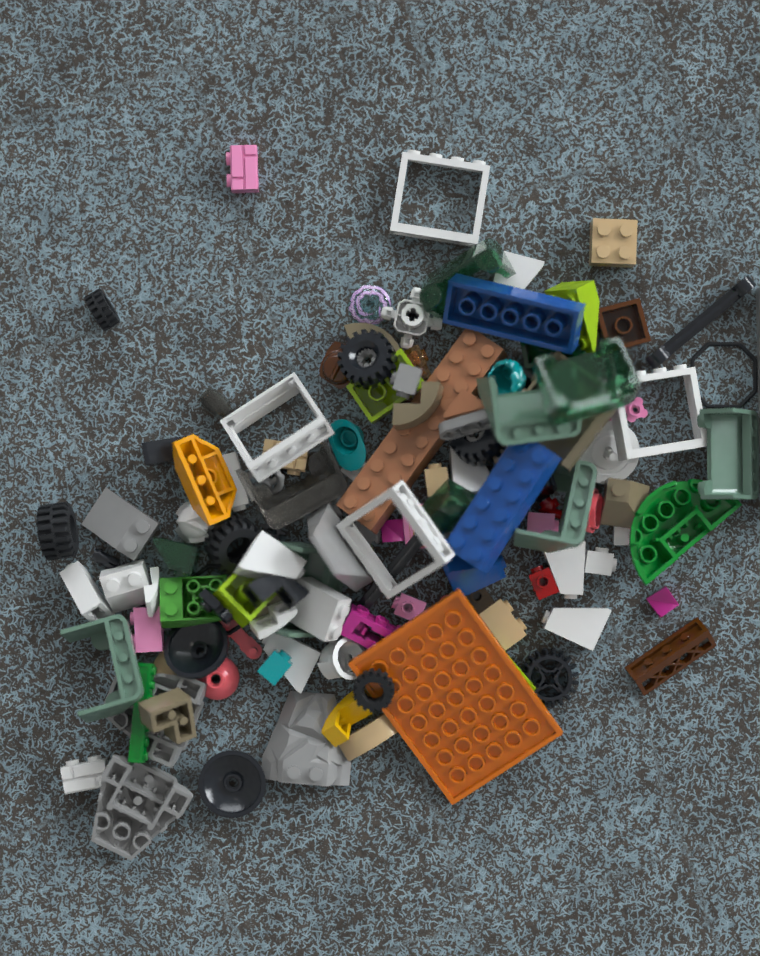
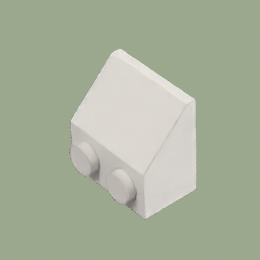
M144 559L103 570L99 576L105 598L114 613L146 604L143 586L152 585Z

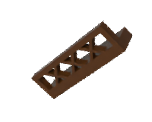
M696 617L624 668L634 680L643 696H645L717 645L709 630ZM707 638L708 642L703 646L698 647L699 644ZM688 653L687 657L680 660L683 654ZM667 665H670V668L667 671L662 672L663 668H665ZM652 678L651 682L643 687L642 683Z

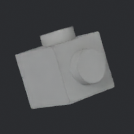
M400 363L398 371H393L390 384L393 385L392 389L397 391L396 395L409 399L410 395L415 397L423 370Z

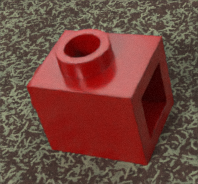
M539 565L530 569L531 574L527 575L537 600L559 592L549 567L544 568L543 565Z

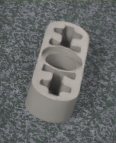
M485 409L443 421L438 425L439 437L443 440H453L491 428Z

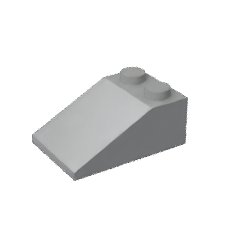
M105 487L82 522V525L133 561H137L161 523Z

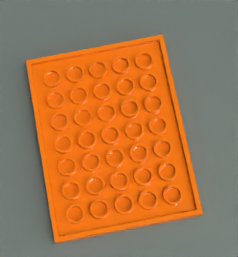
M460 588L348 662L349 667L357 677L363 671H369L371 668H374L375 671L381 669L382 673L387 672L388 677L393 679V699L386 709L382 708V711L452 805L563 734V730ZM371 682L365 686L372 698H378L383 694V688L378 683Z

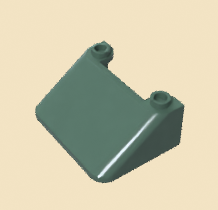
M575 367L548 371L544 377L545 389L498 394V387L494 377L477 378L478 393L497 442L501 445H515L578 435L582 424Z
M739 408L700 409V414L697 417L698 427L707 429V480L698 483L700 499H757L759 496V419L757 412Z

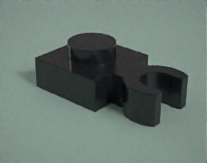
M204 589L199 594L201 601L199 605L207 613H214L226 625L234 619L232 617L233 614L224 608L221 602L209 591Z

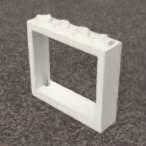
M417 150L402 152L390 234L477 247L490 165H486V162L481 160H473V163L465 162L464 158L461 157L446 159L437 153H429V156L421 155V152ZM408 161L482 173L473 234L398 223Z
M686 364L673 366L674 370L667 371L666 367L653 369L651 374H646V370L633 372L631 377H626V374L623 373L613 375V380L605 382L608 388L622 395V385L683 376L694 439L632 449L623 401L611 417L619 461L707 446L706 429L699 428L697 424V417L700 414V409L703 408L695 367L687 368Z
M295 372L220 420L247 467L259 483L335 434ZM300 393L317 419L253 460L237 434Z
M403 480L336 525L341 536L345 538L353 553L360 559L367 573L372 576L387 599H390L440 568L455 556L451 547ZM389 498L392 499L435 560L399 584L396 583L354 524V521Z

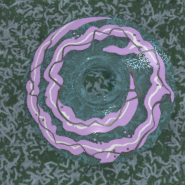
M373 284L362 285L355 289L348 303L349 314L354 322L368 323L375 326H380L386 321L381 317L382 307H392L391 298L388 293L380 286ZM368 301H372L374 303V307L372 309L366 308V303Z

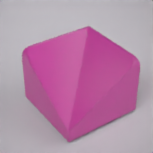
M393 519L385 522L381 528L382 543L404 541L403 519Z
M663 586L646 598L660 618L679 605L666 586Z

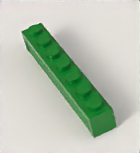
M138 663L144 694L133 706L128 762L145 763V760L147 761L148 752L146 750L150 742L148 738L150 730L141 723L138 703L154 697L152 691L155 688L154 675H156L157 668L155 664Z

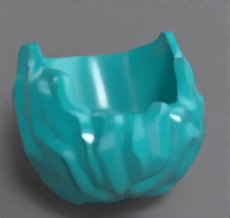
M504 359L498 361L487 374V377H494L498 387V394L521 392L526 386V374L516 360Z

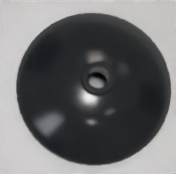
M219 621L173 628L168 634L164 645V657L167 665L175 674L182 678L199 679L208 676L220 667L227 656L229 649L227 631Z
M238 750L222 751L211 757L202 768L198 784L199 793L204 804L215 814L226 818L242 817L251 813L262 801L266 789L265 773L259 762L248 753ZM231 778H235L238 781L236 786L230 785L229 780Z

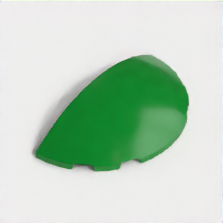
M699 479L679 482L672 481L650 493L637 509L629 535L632 562L644 585L649 584L690 547L742 506L739 500L700 499L698 483L704 480Z

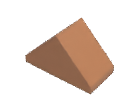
M462 389L444 412V419L449 420L482 410L484 406L479 398Z

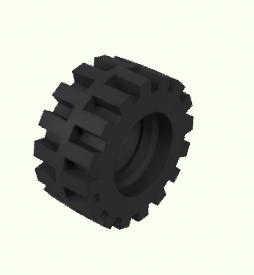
M100 288L84 297L89 310L103 331H107L120 323L116 311Z
M371 668L369 671H363L357 677L353 688L354 700H357V705L359 707L363 706L365 711L370 709V712H374V710L379 712L382 711V708L386 709L394 695L393 679L388 677L387 672L382 673L381 669L375 671L374 668ZM371 682L378 683L383 688V694L378 698H371L365 693V686Z

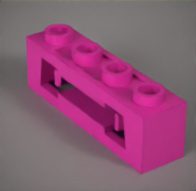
M351 604L349 613L345 617L341 635L369 648L383 638L367 631V625L371 627L372 631L384 637L401 626L397 625L396 627L389 623L387 618L369 613V610L362 605L356 606Z

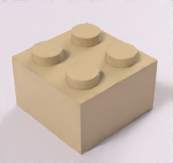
M593 218L590 222L589 266L633 268L636 265L638 220Z

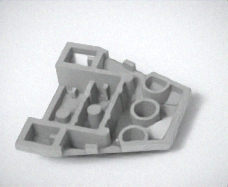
M161 673L154 675L155 688L152 691L153 696L178 687L191 697L196 726L204 706L203 699L206 694L207 684L197 679H186L178 675ZM116 675L107 696L119 690ZM134 704L121 714L107 717L114 726L123 731L129 738L131 736ZM164 729L155 733L150 730L148 732L150 742L146 752H148L150 759L173 768L181 752L186 749L189 740L176 744L164 734Z
M290 691L262 756V769L267 780L316 786L349 785L351 761L348 762L339 745L334 747L321 733L327 717L337 705L335 694Z
M113 754L102 774L91 841L132 860L152 842L155 836L160 832L163 833L172 821L178 820L183 815L193 798V793L185 786L179 784L175 776L147 762H128L127 757Z

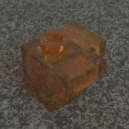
M417 344L404 351L413 366L423 370L422 379H428L431 373L426 363L429 359L424 348L420 349Z

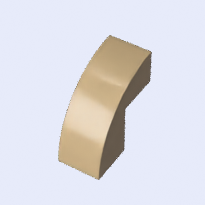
M383 713L362 728L350 733L349 740L340 744L339 747L349 762L384 742L398 731Z

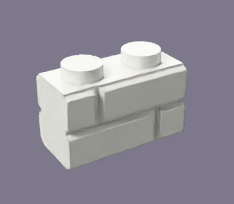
M101 755L87 757L88 761L79 763V759L66 761V765L60 768L64 793L71 794L100 788L102 774L108 765V759H101Z

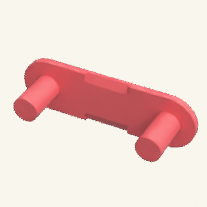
M234 619L228 625L222 620L219 621L226 631L238 625ZM242 628L228 635L250 659H257L261 656V646Z

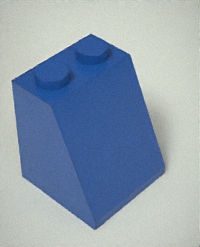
M456 554L442 566L453 591L460 588L465 596L506 578L504 568L507 565L502 555H499L488 574L478 570Z

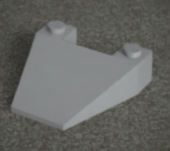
M329 502L307 516L309 538L333 575L357 592L374 581V579L367 573L365 566L353 553L352 548L336 527L343 520L341 516L344 513L336 504L333 505L332 502Z

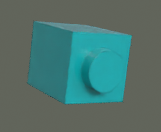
M275 649L257 672L275 686L292 666L293 663L290 661L292 657L282 649L280 652Z

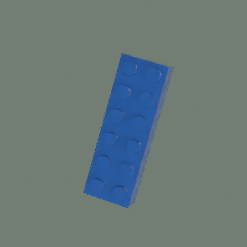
M456 273L448 282L442 323L572 354L578 347L586 304Z
M538 442L508 445L446 542L453 552L478 570L488 574L562 458Z

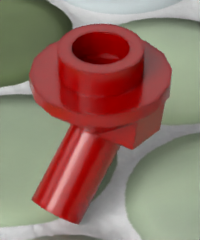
M549 496L539 504L541 506V509L538 510L540 513L555 514V518L561 519L562 510L556 509L560 505L556 497L551 499Z

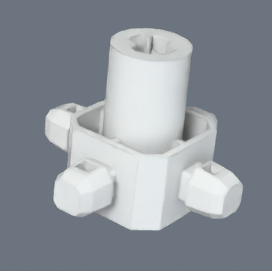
M414 287L410 294L412 299L400 301L397 310H393V307H382L381 317L388 321L393 319V327L396 332L404 335L401 337L400 342L402 349L410 350L414 342L412 337H422L426 334L427 327H431V330L436 331L442 329L443 320L435 316L430 318L431 310L427 303L420 302V300H423L424 294L422 288ZM414 313L418 319L414 318V321H409L407 315Z

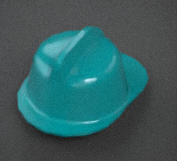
M339 419L334 421L330 426L335 434L328 437L336 460L345 470L355 471L360 469L366 461L367 454L363 431L349 420Z

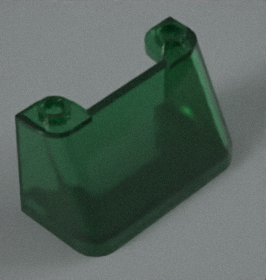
M485 239L424 277L420 290V301L425 311L437 318L443 319L448 282L456 273L472 276L478 271L483 270L489 272L490 275L495 273L501 274L506 279L515 275L516 272L501 245L494 239Z
M620 336L612 339L611 337L602 339L594 352L557 362L554 356L544 354L537 357L533 364L546 418L551 426L562 425L625 407L634 400L641 385V380Z

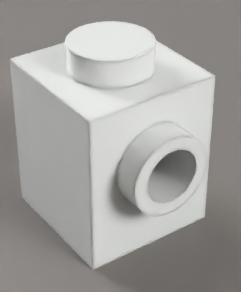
M596 547L595 551L585 550L584 572L611 576L612 572L616 571L617 559L614 558V554L608 553V548Z

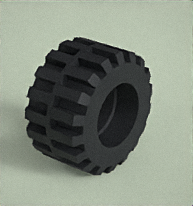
M69 502L40 505L37 511L36 525L38 540L44 557L48 561L76 557L79 548L78 528L74 511Z
M231 514L229 518L213 524L212 530L208 529L207 531L209 537H205L204 540L207 544L204 548L208 553V558L227 575L233 574L254 538L261 532L248 518L238 514L236 517ZM243 537V542L239 549L232 553H227L230 543L236 538Z

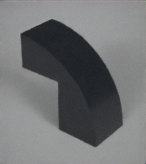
M283 576L261 577L241 590L255 608L276 592L286 606L291 609L310 593L298 582Z

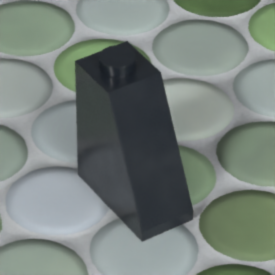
M187 436L141 443L145 465L156 466L173 463L172 443Z

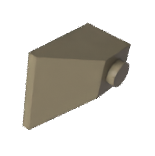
M607 478L604 485L600 525L630 528L637 509L649 495L650 486L630 480Z

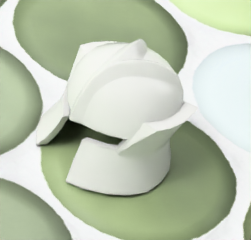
M189 501L178 508L175 514L179 516L176 520L179 527L175 531L182 540L196 544L203 542L205 537H209L207 531L208 529L212 530L213 526H208L193 510Z
M347 637L339 641H329V644L322 649L317 665L321 673L328 680L341 677L354 680L357 679V676L354 672H350L352 669L348 665V662L351 660L350 654L352 658H355L365 649L362 645Z

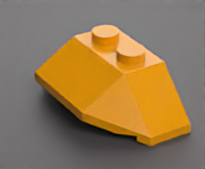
M194 434L173 442L174 467L193 510L208 526L229 518L237 488L220 449Z

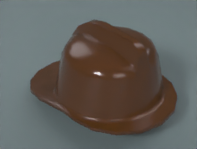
M335 341L329 347L321 362L319 375L336 388L343 389L350 384L341 372L337 362L340 361L337 357L338 352H342L339 347L344 343Z

